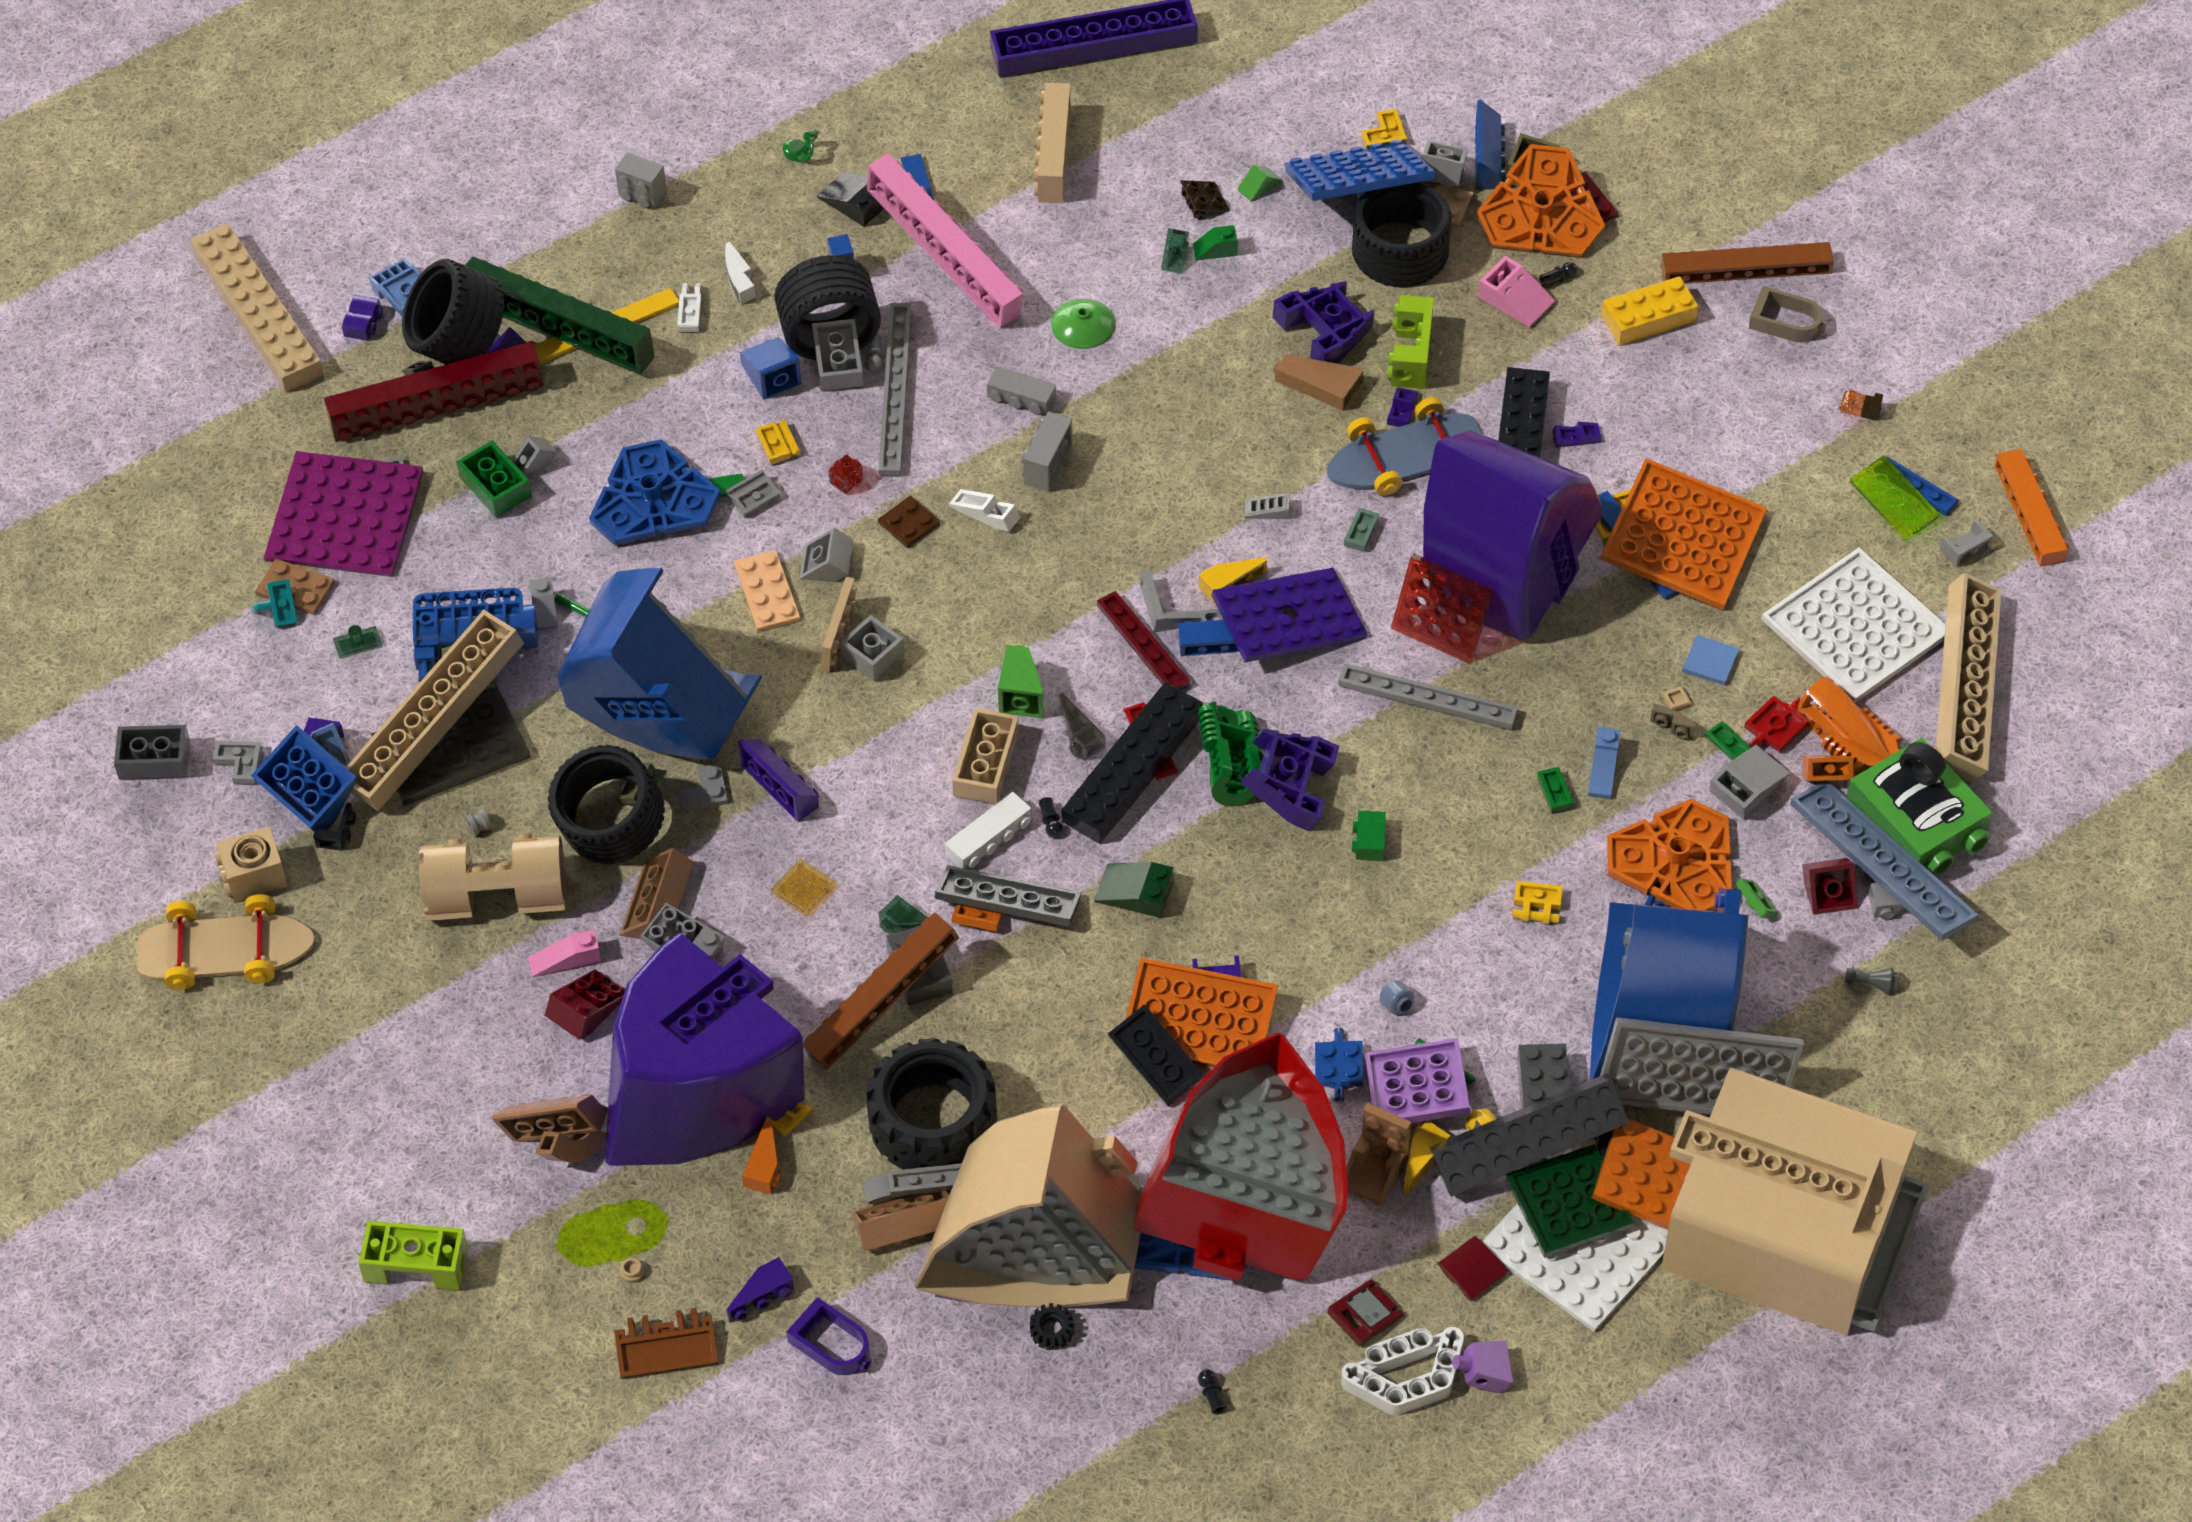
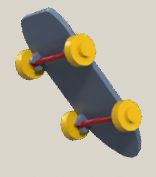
M1429 397L1419 402L1415 407L1418 422L1374 434L1376 429L1370 418L1363 417L1350 423L1346 431L1352 442L1338 451L1331 459L1327 467V476L1335 484L1356 489L1375 488L1378 495L1387 496L1396 493L1402 487L1404 480L1430 473L1434 448L1439 440L1469 430L1482 434L1472 416L1461 413L1442 414L1444 408L1440 399Z

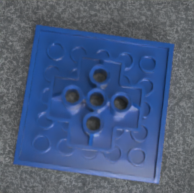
M1392 140L1389 145L1382 146V143L1371 144L1370 148L1353 147L1350 148V151L1346 152L1336 150L1330 152V155L1324 156L1322 154H1313L1307 159L1292 158L1290 162L1284 163L1286 173L1312 201L1344 197L1354 193L1357 195V198H1360L1366 191L1435 179V171L1402 140Z

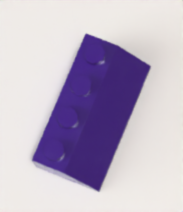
M740 739L738 741L741 766L797 822L819 808L818 792L813 787H809L799 773L795 774L785 759L781 760L776 755L772 746L766 745L761 739Z

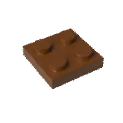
M910 495L878 518V523L908 548L940 525V520Z

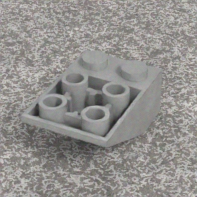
M1755 745L1726 764L1710 780V792L1744 820L1790 775V772Z
M667 902L640 936L656 952L660 946L674 935L682 933L713 960L723 950L725 938Z

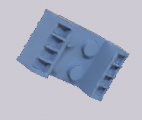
M403 258L401 261L394 263V265L370 276L369 280L372 290L380 299L385 297L400 316L403 317L404 306L409 292L421 273L414 265H411Z

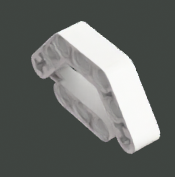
M1449 1327L1442 1333L1432 1336L1430 1331L1420 1328L1373 1344L1367 1348L1364 1361L1348 1363L1343 1367L1341 1385L1347 1392L1393 1416H1398L1443 1400L1452 1391L1457 1372L1453 1368V1358L1455 1355H1461L1463 1332L1459 1328ZM1451 1340L1454 1341L1453 1349L1448 1348ZM1417 1342H1424L1426 1345L1420 1346V1345H1417L1416 1343H1417ZM1395 1350H1401V1351H1403L1404 1353H1402V1354H1397V1353H1395V1352H1393V1351H1395ZM1437 1352L1434 1366L1430 1373L1399 1384H1395L1378 1375ZM1378 1358L1381 1361L1373 1362L1371 1359ZM1442 1362H1450L1451 1365H1443ZM1437 1383H1443V1384H1445L1446 1386H1444V1387H1439V1386H1437L1436 1384H1437ZM1369 1388H1377L1379 1391L1373 1392ZM1420 1391L1423 1394L1415 1395L1413 1392ZM1397 1399L1400 1403H1392L1390 1400Z

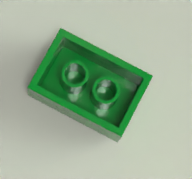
M493 440L456 461L459 478L496 518L532 497L529 479Z

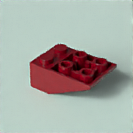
M594 969L552 992L544 1016L581 1040L590 1035L621 1004L625 989L604 976L603 973Z

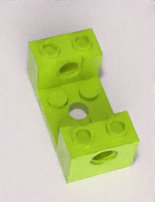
M1400 295L1399 303L1394 304V316H1398L1393 319V330H1397L1396 337L1414 338L1417 340L1416 346L1394 344L1393 353L1389 352L1388 365L1392 366H1388L1387 379H1391L1392 387L1425 389L1432 328L1433 297Z
M368 1220L358 1263L363 1281L388 1284L390 1271L432 1274L435 1288L460 1290L468 1251L465 1232L462 1228ZM411 1244L418 1246V1249L414 1252H407L405 1250Z

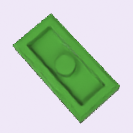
M1740 878L1735 883L1746 897L1748 906L1754 909L1761 918L1773 919L1778 915L1776 909L1753 880Z

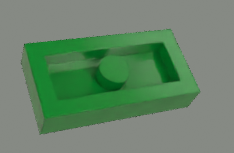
M1555 767L1538 771L1537 779L1550 812L1554 813L1573 808V801L1560 768Z

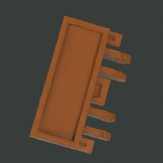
M691 1308L690 1314L694 1328L684 1329L683 1313L681 1310H676L678 1330L675 1331L673 1321L653 1324L654 1334H650L648 1315H643L642 1326L644 1327L645 1336L635 1337L633 1317L627 1318L629 1338H626L625 1329L614 1330L620 1378L718 1364L712 1315L701 1317L703 1327H699L697 1308Z

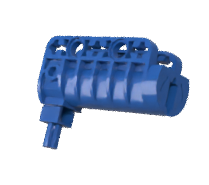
M517 588L435 592L417 595L413 600V643L416 670H419L418 681L421 682L436 665L437 659L442 658L441 649L452 646L483 610L517 630L524 642L520 649L538 648V623L534 605H523L522 592ZM512 596H516L515 601H510ZM487 598L497 599L494 603L491 604L485 602ZM467 599H471L469 604H466ZM442 601H452L449 606L440 605ZM422 602H426L425 606L421 607Z

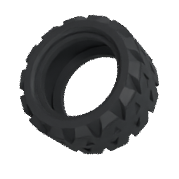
M936 1038L919 1039L918 1044L913 1045L908 1042L892 1050V1057L885 1056L874 1068V1077H870L866 1091L869 1131L872 1133L873 1143L882 1155H888L890 1163L902 1170L909 1167L914 1169L962 1163L969 1145L997 1122L995 1082L991 1071L987 1069L984 1060L974 1051L968 1052L964 1045L950 1040L942 1043ZM925 1085L950 1087L961 1093L970 1104L960 1119L951 1125L939 1129L914 1127L903 1121L894 1110L904 1095L915 1088Z

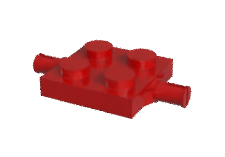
M1775 696L1771 697L1745 722L1744 728L1756 736L1749 742V746L1751 748L1755 745L1759 747L1762 743H1765L1780 753L1809 723V720L1797 711L1801 697H1797L1791 704L1782 702Z

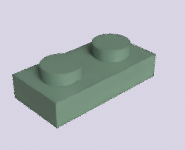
M1358 508L1345 536L1344 546L1364 552L1379 521V513Z

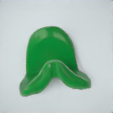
M819 131L805 132L803 138L806 142L798 139L786 140L782 148L785 157L791 161L807 163L813 155V142L817 139Z

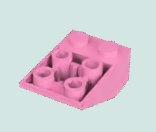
M1504 256L1480 280L1478 296L1480 299L1529 328L1555 303V300L1522 265L1507 256Z

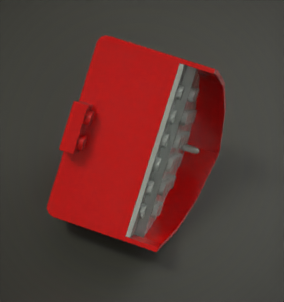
M1274 1033L1224 1056L1189 1093L1152 1166L1135 1209L1133 1226L1137 1231L1194 1248L1193 1268L1235 1281H1240L1244 1273L1245 1264L1295 1280L1307 1279L1346 1213L1348 1187L1345 1143L1324 1087L1283 1034Z

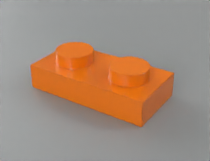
M957 904L952 914V923L997 932L1003 913Z

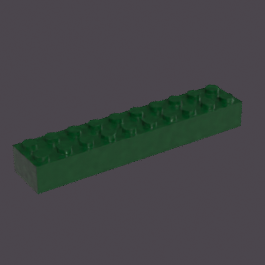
M472 256L465 264L467 267L494 277L500 283L504 296L503 318L551 338L554 337L575 348L638 374H642L655 358L650 328H647L645 325L632 322L625 317L615 315L591 303L583 302L574 296L561 293L554 288H549L520 274L505 270L503 267L490 264L483 259Z

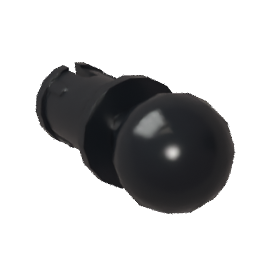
M1566 262L1562 267L1556 266L1554 270L1541 274L1539 276L1540 283L1543 287H1548L1559 281L1564 282L1565 277H1575L1578 268L1574 263Z
M1051 797L1042 798L1038 804L1043 815L1042 822L1046 825V834L1051 838H1058L1063 833V826L1058 822L1060 815L1056 813Z
M1205 1369L1199 1373L1198 1383L1204 1388L1202 1394L1207 1397L1212 1414H1220L1227 1409L1220 1392L1221 1385L1216 1384L1217 1375L1215 1372Z

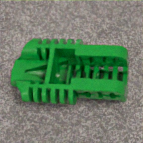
M1210 702L1199 708L1198 716L1203 748L1209 753L1212 797L1222 805H1241L1248 802L1255 794L1239 782L1253 768L1260 771V762L1263 760L1262 748L1252 744V741L1259 734L1258 721L1247 710L1234 711L1217 705V702Z

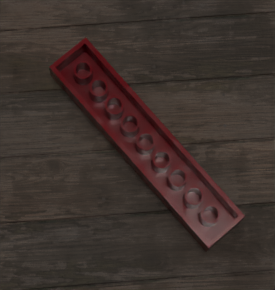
M532 341L324 397V402L335 442H346L353 437L369 436L375 431L390 430L394 426L401 424L409 425L416 420L431 419L435 415L453 413L460 408H472L479 403L486 401L494 402L498 398L505 396L513 397L527 390L535 391L544 385L540 361Z

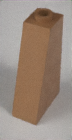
M1287 354L1281 361L1275 364L1273 370L1276 382L1342 411L1363 383L1364 369Z

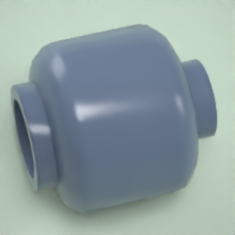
M1394 980L1383 986L1380 993V1002L1394 1015L1406 1014L1414 1005V994L1403 982Z

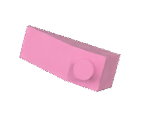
M595 930L571 934L529 956L528 960L532 976L537 977L601 962Z

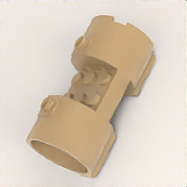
M532 833L518 834V838H514L512 843V860L499 861L495 866H490V862L476 863L473 867L468 842H462V838L448 839V843L442 845L420 846L419 855L424 856V859L419 864V879L422 902H427V907L424 908L426 921L473 917L474 891L514 888L518 914L562 911L567 908L566 869L561 836L532 837Z

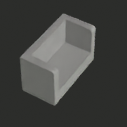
M1976 519L1972 523L1971 531L1951 542L1947 537L1942 538L1939 550L1957 567L1991 548L1993 535Z

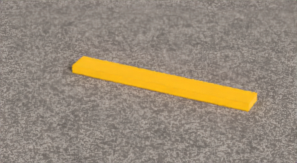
M668 288L611 313L639 323L679 306V300L672 289ZM554 337L534 345L540 364L578 349Z

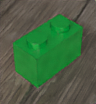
M1358 810V819H1353V833H1357V838H1352V852H1356V860H1384L1386 812Z

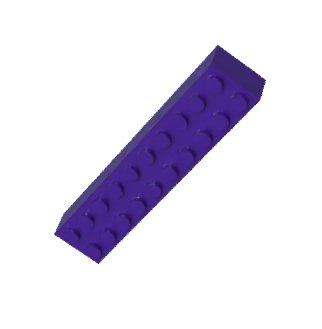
M1165 0L990 31V48L999 77L1198 42V25L1190 0Z

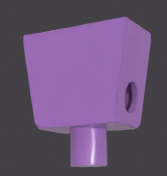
M1506 1341L1474 1342L1463 1351L1462 1355H1455L1453 1358V1368L1455 1370H1464L1465 1381L1469 1386L1494 1393H1504L1513 1384Z

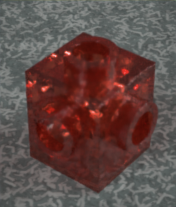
M847 454L840 460L835 461L828 470L830 484L844 494H847L854 486H858L863 480L862 464Z

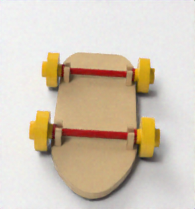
M252 895L245 900V912L249 916L195 920L196 907L194 904L187 901H175L166 907L168 923L154 926L139 936L137 970L142 977L150 980L164 981L166 987L173 990H184L193 987L195 978L244 974V978L251 983H268L274 979L275 970L286 967L304 957L313 948L315 939L313 932L304 924L288 917L273 915L275 913V900L268 895Z

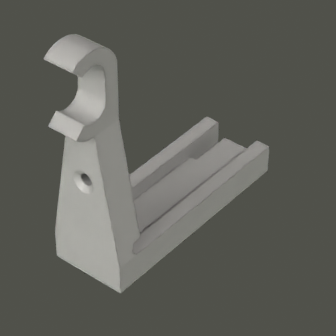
M1150 569L1141 570L1139 584L1154 632L1178 628V623L1188 621L1201 622L1207 621V618L1218 617L1219 620H1223L1218 609L1173 611L1164 614Z

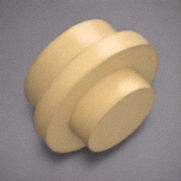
M635 1258L626 1259L620 1266V1275L625 1281H638L644 1274L643 1264Z

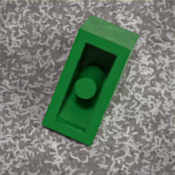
M1235 226L1213 227L1195 241L1193 249L1196 261L1237 256L1238 239Z

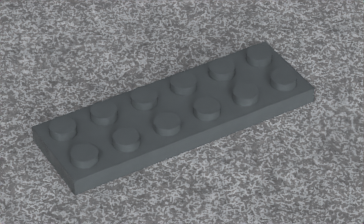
M947 865L935 891V899L1070 927L1081 900V892Z

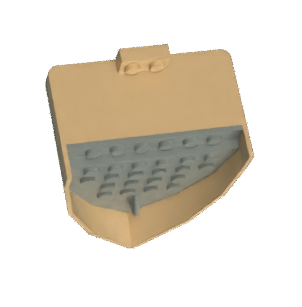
M1064 1105L1041 1108L997 1121L971 1143L967 1149L914 1285L915 1289L983 1305L1041 1308V1305L1045 1304L1046 1308H1049V1303H1053L1054 1308L1057 1307V1304L1062 1305V1308L1128 1301L1141 1234L1133 1226L1136 1204L1141 1193L1125 1175L1135 1174L1137 1161L1116 1136L1093 1139Z

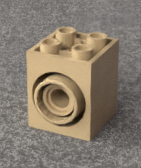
M270 826L216 843L218 852H215L214 855L227 897L232 896L234 903L245 900L252 895L265 894L288 887Z

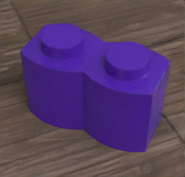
M359 295L353 297L349 311L346 313L342 323L344 337L368 341L370 335L375 334L376 321L381 319L383 315V307L379 299Z

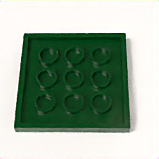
M1595 1144L1506 1174V1180L1544 1258L1634 1227V1222L1628 1211H1621L1591 1199L1603 1163V1159Z

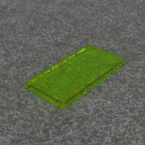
M1885 455L1850 478V483L1904 540L1914 536L1940 517V514Z

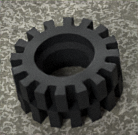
M1049 1303V1308H1046L1044 1304L1041 1305V1311L1037 1308L1034 1311V1315L1032 1314L1030 1317V1335L1033 1337L1035 1344L1038 1342L1039 1347L1043 1348V1346H1046V1350H1051V1347H1055V1350H1058L1060 1345L1065 1347L1067 1345L1066 1342L1072 1340L1074 1320L1072 1314H1068L1066 1307L1062 1310V1305L1057 1304V1307L1054 1308L1053 1303ZM1054 1320L1060 1323L1061 1330L1050 1334L1046 1333L1042 1327L1047 1321Z

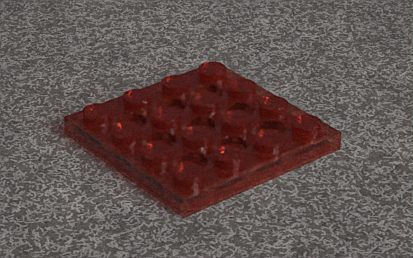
M1414 553L1410 557L1391 629L1470 664L1476 652L1494 590ZM1423 578L1430 581L1431 587L1424 584ZM1443 587L1450 590L1451 596L1444 593ZM1418 596L1424 598L1426 605L1419 602ZM1462 597H1467L1471 605L1465 604ZM1437 606H1442L1446 614L1440 613ZM1412 615H1417L1421 623L1416 622ZM1457 615L1463 616L1466 623L1460 622ZM1432 624L1438 625L1441 632L1435 631ZM1452 633H1456L1460 637V641H1456Z

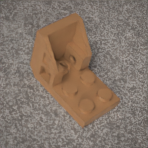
M1370 1103L1366 1104L1363 1110L1362 1135L1356 1143L1346 1166L1349 1192L1380 1206L1384 1205L1408 1160L1411 1131L1410 1121Z

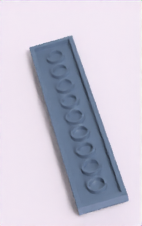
M1828 780L1791 798L1790 805L1941 941L1978 921V914Z

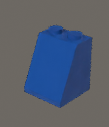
M779 337L767 340L762 344L740 352L741 365L763 400L802 384L799 357Z

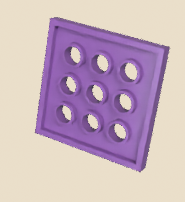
M1458 1038L1365 1053L1372 1105L1404 1118L1411 1123L1471 1114ZM1436 1060H1443L1440 1064L1433 1063ZM1412 1064H1420L1415 1068L1409 1067ZM1390 1067L1397 1068L1394 1071H1386ZM1439 1077L1446 1078L1444 1081H1436ZM1415 1081H1422L1419 1085L1412 1084ZM1391 1085H1399V1087L1395 1089L1389 1088V1086ZM1444 1094L1449 1095V1097L1445 1099L1438 1098L1439 1096ZM1419 1098L1426 1099L1420 1103L1415 1102ZM1395 1102L1402 1103L1399 1106H1391V1104Z

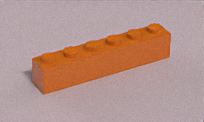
M2022 449L1998 453L1994 467L2039 566L2065 562L2066 555L2069 553L2068 543L2062 538L2060 525L2056 524L2053 518V510L2046 503L2045 493L2043 490H2040L2037 475L2030 468L2029 458L2025 457Z

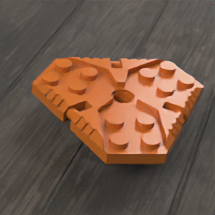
M1530 144L1506 174V181H1501L1477 210V216L1492 248L1527 252L1541 250V253L1582 257L1605 228V224L1589 190L1585 191L1584 189L1585 181L1570 149ZM1513 184L1518 187L1516 191L1511 188ZM1576 191L1578 195L1572 197L1571 193ZM1543 200L1546 201L1548 204L1540 205L1537 202ZM1534 237L1543 238L1542 242L1534 241Z
M1693 799L1686 800L1653 815V821L1649 823L1646 819H1643L1607 835L1608 876L1623 884H1628L1631 888L1634 887L1637 891H1642L1645 895L1651 894L1655 896V900L1663 902V904L1669 905L1671 908L1714 911L1718 908L1714 907L1715 893H1719V888L1732 889L1731 861H1727L1730 857L1729 817ZM1656 882L1660 883V889L1654 886Z

